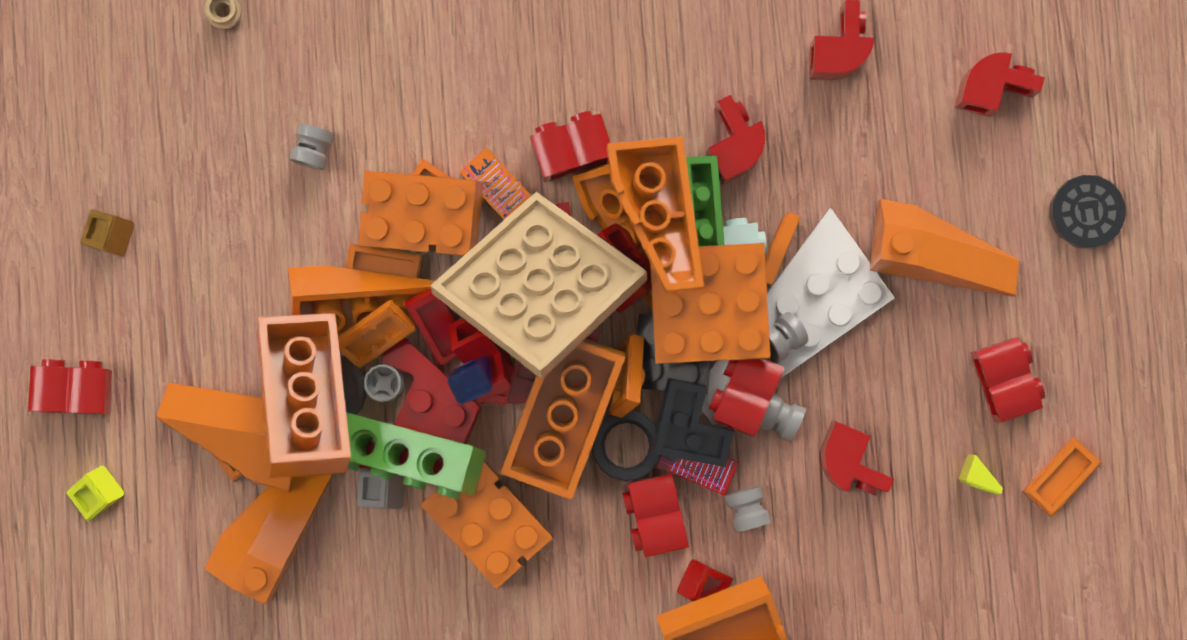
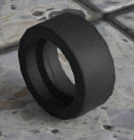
M632 410L622 418L614 415L604 418L601 421L592 445L593 457L599 468L611 478L622 481L637 480L649 474L657 465L661 456L651 451L656 430L655 423L643 413ZM630 423L637 425L645 432L648 438L649 449L647 456L634 467L625 468L617 466L610 461L605 452L606 436L612 428L619 424Z

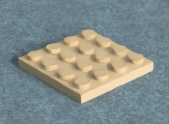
M535 192L430 286L434 296L542 379L647 281V271L538 192Z

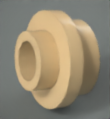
M207 0L204 14L207 21L213 27L229 29L239 22L242 8L238 0ZM222 6L230 8V12L226 17L218 16V10Z

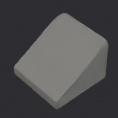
M359 469L357 506L381 509H401L403 507L404 476L393 474L390 481L369 475V469Z

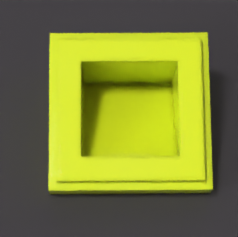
M968 454L958 480L961 483L990 494H1001L1003 491L1002 486L976 455Z
M100 466L86 473L66 492L87 522L94 519L124 495V491L105 466Z

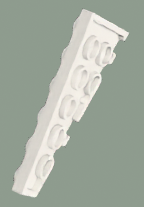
M831 207L767 292L769 326L775 325L776 319L785 312H790L801 321L807 331L809 340L801 348L791 349L784 360L776 363L785 367L781 378L895 298L878 273L870 271V262ZM717 360L710 369L708 395H705L702 412L713 425L718 422L711 420L714 411L709 410L708 407L716 389L718 388L723 391L729 377L723 375L728 360Z

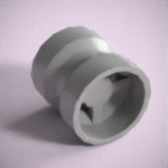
M298 124L295 134L298 141L296 146L291 148L288 159L303 166L324 170L327 162L325 152L327 147L332 145L334 133L315 126Z
M785 312L776 319L775 325L769 326L771 358L768 359L774 363H779L788 356L791 349H799L809 341L805 327L794 314Z
M385 364L372 367L366 373L364 379V389L373 400L380 402H392L398 399L405 387L402 373L395 367Z
M773 394L759 428L766 431L772 429L778 432L780 438L791 442L800 427L806 409L797 404L790 406L784 403L782 397Z
M761 486L744 489L725 496L728 507L737 511L734 512L735 517L732 521L735 532L746 531L771 523L769 512L763 508V505H759V502L764 498Z

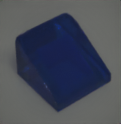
M487 355L478 357L455 368L448 377L447 383L459 404H465L492 390L491 367Z

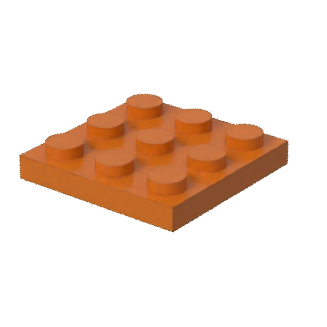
M764 243L700 246L699 254L704 287L700 289L665 292L650 263L656 364L771 358Z

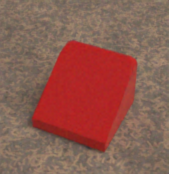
M692 559L677 588V593L694 602L729 588L733 578Z

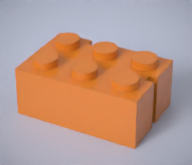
M364 170L362 204L369 205L368 212H361L358 245L464 256L478 244L483 181Z
M484 460L474 496L461 493L458 500L437 494V489L420 505L497 590L522 567L523 562L519 559L521 556L528 561L554 535L507 483L498 489L495 483L501 477Z
M762 576L656 616L664 640H788L781 625L771 592Z

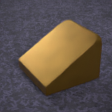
M91 209L80 244L122 257L126 253L134 222Z

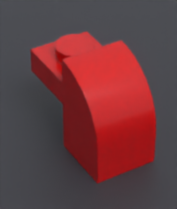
M845 0L841 6L840 36H814L810 43V80H839L854 74L870 55L874 44V37H860V34H864L866 29V12H860V0Z
M999 52L990 54L977 62L964 76L960 84L955 108L990 117L998 111L1003 91L1033 98L1042 91L1045 77L1035 75V70L1030 67L1015 65L1013 69L1009 68L1012 53Z
M731 95L717 101L715 106L730 137L708 147L706 151L707 156H717L719 180L722 186L750 171L760 158L765 145V130L762 121L747 127L746 122L750 120L748 113L741 101L735 103Z
M464 318L448 325L452 351L467 368L471 395L478 403L512 388L510 373L515 370L508 352Z
M831 421L820 450L821 467L827 479L837 488L847 492L854 479L857 480L855 488L874 496L877 495L878 490L889 493L894 478L860 464L871 436L837 421Z

